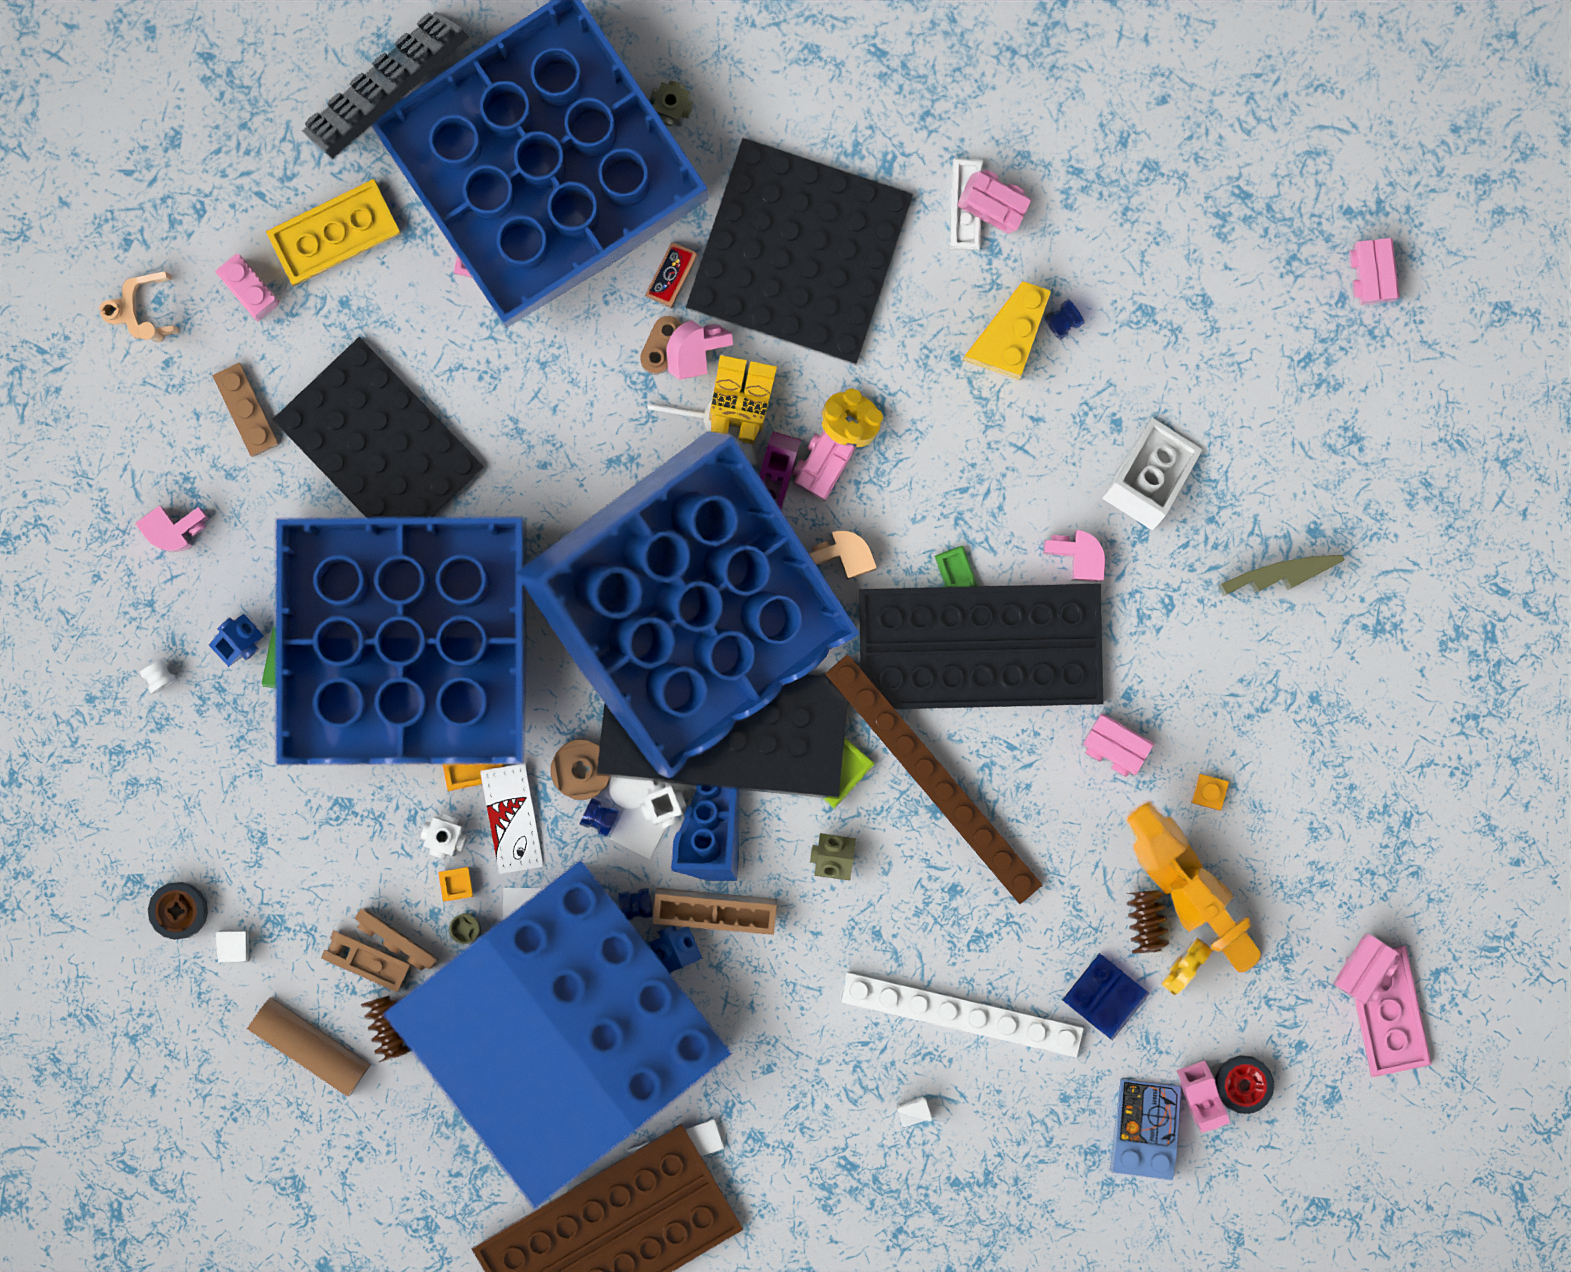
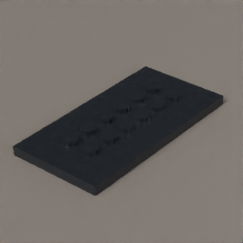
M1100 583L859 589L860 669L894 709L1103 704Z
M804 675L793 682L783 685L778 695L762 709L746 718L737 720L727 735L716 744L699 754L688 757L683 767L671 778L657 773L604 702L597 776L838 799L848 701L828 677Z

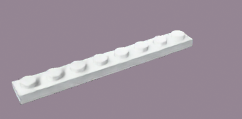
M848 972L840 1001L841 1003L1076 1058L1084 1029L1075 1025Z

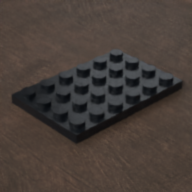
M437 12L426 14L418 21V28L411 34L405 33L395 42L396 47L388 54L383 53L373 61V68L366 74L360 73L350 82L351 87L346 92L333 96L327 103L328 108L321 114H313L305 122L306 127L302 132L333 160L470 38L463 28Z
M360 337L347 347L272 419L366 518H432L484 468L473 454Z

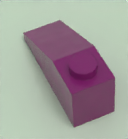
M773 431L766 448L759 478L782 511L802 439Z

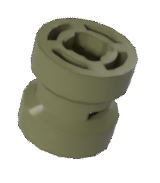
M460 914L450 922L449 933L457 943L469 944L480 936L481 923L472 914Z

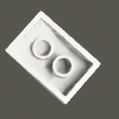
M1152 417L1116 473L1102 499L1153 531L1167 515L1203 449Z

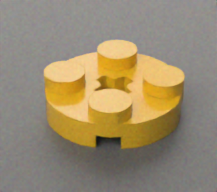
M853 388L829 397L821 412L823 417L822 427L826 434L832 440L844 446L847 443L857 444L856 447H864L870 444L878 434L883 420L881 411L869 399L862 396L857 389ZM846 417H853L857 421V423L853 420L850 422L847 421Z
M1197 937L1186 950L1188 953L1183 958L1178 957L1169 969L1170 972L1161 982V985L1173 995L1181 992L1197 974L1196 970L1199 966L1206 962L1213 949Z

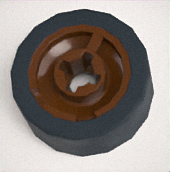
M184 882L168 883L157 889L150 898L147 909L149 922L153 929L161 936L173 940L189 938L198 933L205 924L208 915L207 901L202 892L195 886ZM176 905L184 909V913L178 917L173 914V908Z

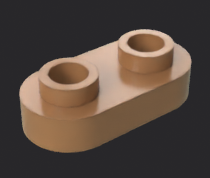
M671 316L661 317L655 322L640 356L642 367L650 374H661L668 369L667 345L671 335H663L662 329L665 326H671L675 331L681 325L676 318ZM653 353H658L661 356V360L658 363H652L650 356Z

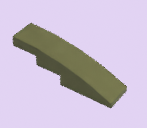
M1329 555L1282 561L1246 572L1218 585L1222 595L1225 596L1250 583L1254 592L1257 593L1283 580L1287 590L1345 561L1343 555Z

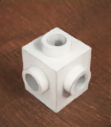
M665 782L648 788L649 794L643 796L645 803L640 804L646 821L652 820L653 825L660 823L662 829L679 823L678 816L683 815L681 808L686 807L681 790L675 791L673 786L666 787ZM661 800H667L670 803V808L665 812L661 811L658 807Z
M442 814L440 819L433 817L431 823L426 821L421 839L425 840L423 846L430 848L429 855L446 860L447 854L455 856L456 851H462L467 835L463 834L464 827L457 825L459 819ZM445 831L448 834L446 842L441 843L438 841V832Z

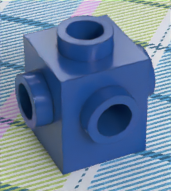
M242 614L235 620L231 617L225 620L217 628L219 633L210 642L209 646L230 667L242 657L245 661L251 658L259 650L256 645L264 635L245 614Z
M676 926L667 927L658 931L660 938L649 942L653 953L669 973L703 959L689 927H683L678 930Z

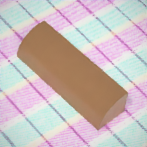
M657 888L653 924L774 935L777 899Z
M272 997L265 1002L247 1027L249 1031L347 1097L352 1094L371 1066L361 1057Z

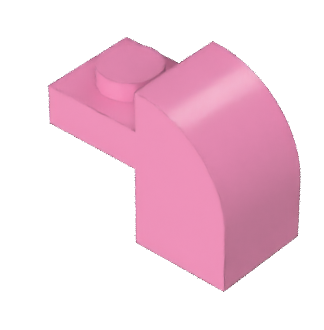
M688 321L680 325L668 341V372L679 380L708 374L706 351L733 345L732 333L718 324L701 327L693 321Z
M159 505L135 524L152 545L168 552H182L192 547L186 536L190 534L193 537L206 528L204 523L209 520V517L203 509L197 507L175 523L167 511Z
M1076 530L1074 532V542H1069V536L1051 535V540L1044 541L1043 554L1073 556L1071 580L1104 581L1105 554L1101 544L1094 536L1087 532Z
M1204 1060L1177 1070L1189 1110L1201 1133L1229 1124L1228 1114L1219 1097L1214 1077L1206 1061Z

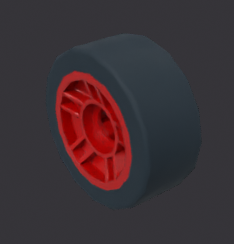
M1239 1055L1228 1059L1220 1066L1215 1076L1216 1088L1225 1107L1236 1113L1251 1114L1260 1111L1269 1103L1274 1093V1079L1271 1071L1263 1062L1251 1056ZM1243 1079L1250 1081L1249 1090L1247 1091L1241 1090L1239 1087V1083Z

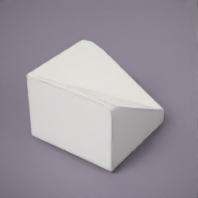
M248 931L216 932L218 962L249 961Z
M923 1097L897 1104L896 1106L903 1127L926 1120L932 1121L927 1101Z

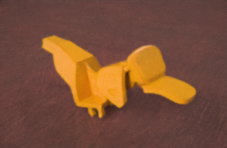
M1143 802L1127 817V822L1137 838L1132 846L1138 858L1137 862L1166 895L1171 893L1180 922L1188 932L1207 922L1218 935L1211 942V948L1217 952L1222 951L1236 971L1240 973L1248 971L1258 963L1261 957L1259 949L1246 933L1252 926L1250 924L1252 921L1248 916L1236 922L1224 909L1234 897L1231 891L1214 875L1202 868V863L1177 823L1170 816L1164 817L1152 802Z

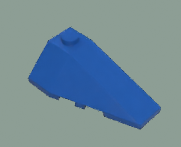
M696 785V792L691 804L687 806L683 823L673 840L671 870L706 881H737L739 862V790Z

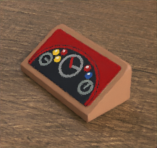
M671 242L645 296L672 309L698 258V253Z

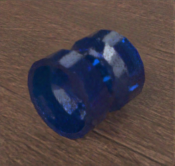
M1069 299L1060 304V311H1050L1043 316L1052 333L1060 341L1068 336L1071 327L1078 329L1085 324L1082 315Z
M592 798L579 825L586 828L593 827L597 829L598 834L607 837L619 814V810L613 807L606 808L602 806L601 801Z
M649 888L639 889L637 893H630L628 891L618 892L621 912L628 921H632L634 917L638 916L644 919L653 917Z

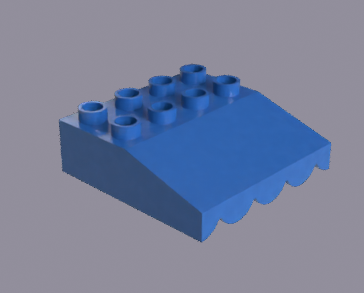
M581 0L549 1L399 100L371 125L506 328L612 265L709 200L708 188Z
M707 431L515 573L583 675L657 773L668 778L674 776L683 767L688 757L699 754L720 741L732 729L737 720L754 714L771 702L778 695L783 685L803 677L816 668L826 658L830 649L843 645L860 634L732 435Z
M522 517L276 518V765L525 764L527 590L515 574L526 565V522Z
M582 860L552 881L383 1014L384 1018L403 1039L422 1067L441 1088L456 1111L479 1137L494 1160L517 1186L532 1209H536L732 1055Z

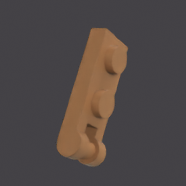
M333 930L330 936L331 944L328 950H324L321 956L323 960L397 993L399 992L411 964ZM343 945L351 948L346 959L339 956Z

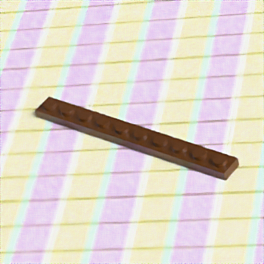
M848 654L825 672L831 682L1019 904L1023 903L1043 886Z

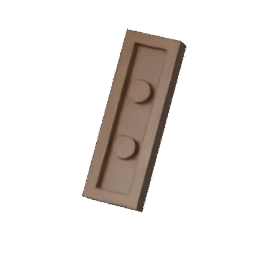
M237 363L212 375L250 456L254 457L278 446L279 443L241 363Z
M361 908L354 918L360 922L357 927L371 937L376 933L385 939L382 943L385 947L396 954L400 950L410 956L407 961L421 971L425 967L429 970L432 969L439 959L365 908Z

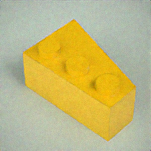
M1022 281L965 354L963 361L1019 380L1051 291Z

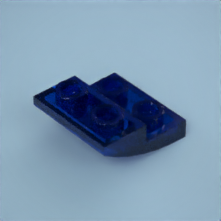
M1099 953L1062 1001L1113 1041L1150 993Z

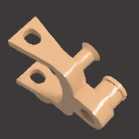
M160 272L125 280L122 288V298L106 300L100 305L99 310H101L100 315L103 320L112 325L126 324L130 334L137 339H151L155 342H161L165 335L179 334V328L174 325L154 328L150 322L140 324L135 307L136 291L140 285L172 281L171 275L167 272ZM112 308H116V310H114V313L110 315V310Z

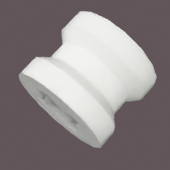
M166 659L159 660L139 672L141 678L147 680L150 694L157 693L177 681L175 674L169 672Z

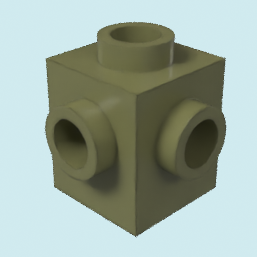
M669 81L668 84L661 82L659 90L654 88L649 102L663 123L670 127H673V124L681 126L683 118H689L694 104L693 101H690V91L685 90L686 86L676 81ZM670 97L677 101L674 105L669 106L665 103V99Z
M820 833L818 845H812L810 863H816L814 876L850 881L856 838Z

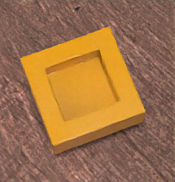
M1198 774L1191 803L1221 811L1229 782Z
M469 867L438 872L443 902L474 897Z

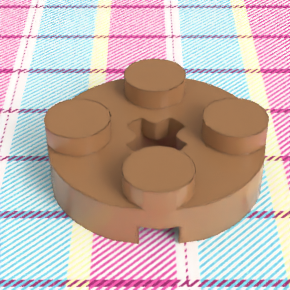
M573 740L564 744L556 752L551 762L550 772L555 787L563 795L574 800H588L596 797L607 787L610 777L597 776L599 745L588 740ZM583 761V765L590 768V771L585 773V778L580 779L578 774H573L572 769L577 767V762Z

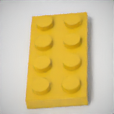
M374 179L265 231L293 287L401 234Z

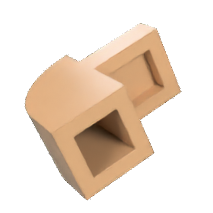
M849 531L832 532L834 545L829 546L828 541L812 546V553H809L816 566L840 558L847 580L874 571L877 568L867 543L860 536Z

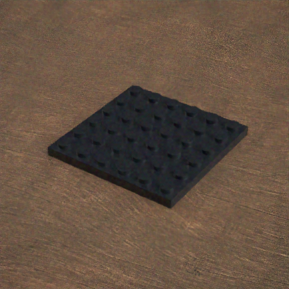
M742 137L685 308L857 365L913 194Z

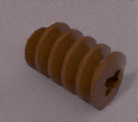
M1152 890L1126 893L1135 896L1134 899L1127 902V906L1136 908L1135 911L1128 914V918L1137 920V923L1129 926V930L1139 933L1130 939L1131 942L1140 944V947L1132 950V954L1162 951L1161 948L1170 944L1169 940L1160 938V936L1168 933V928L1159 926L1160 923L1167 920V917L1158 914L1159 911L1166 908V905L1156 901L1165 896L1164 892Z
M390 995L361 1004V1007L371 1008V1011L365 1014L364 1017L365 1019L375 1021L367 1028L368 1031H378V1034L371 1038V1042L381 1043V1046L374 1050L375 1054L385 1056L379 1062L411 1052L407 1045H403V1039L383 1016L387 1010L400 1001L399 999L390 998Z

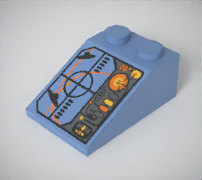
M1120 1079L1109 1169L1112 1173L1173 1180L1177 1153L1181 1087Z

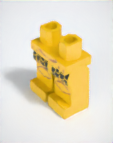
M720 355L709 413L711 432L727 434L729 425L741 427L738 441L754 444L758 432L763 429L777 366L750 361L743 393L741 389L747 360Z

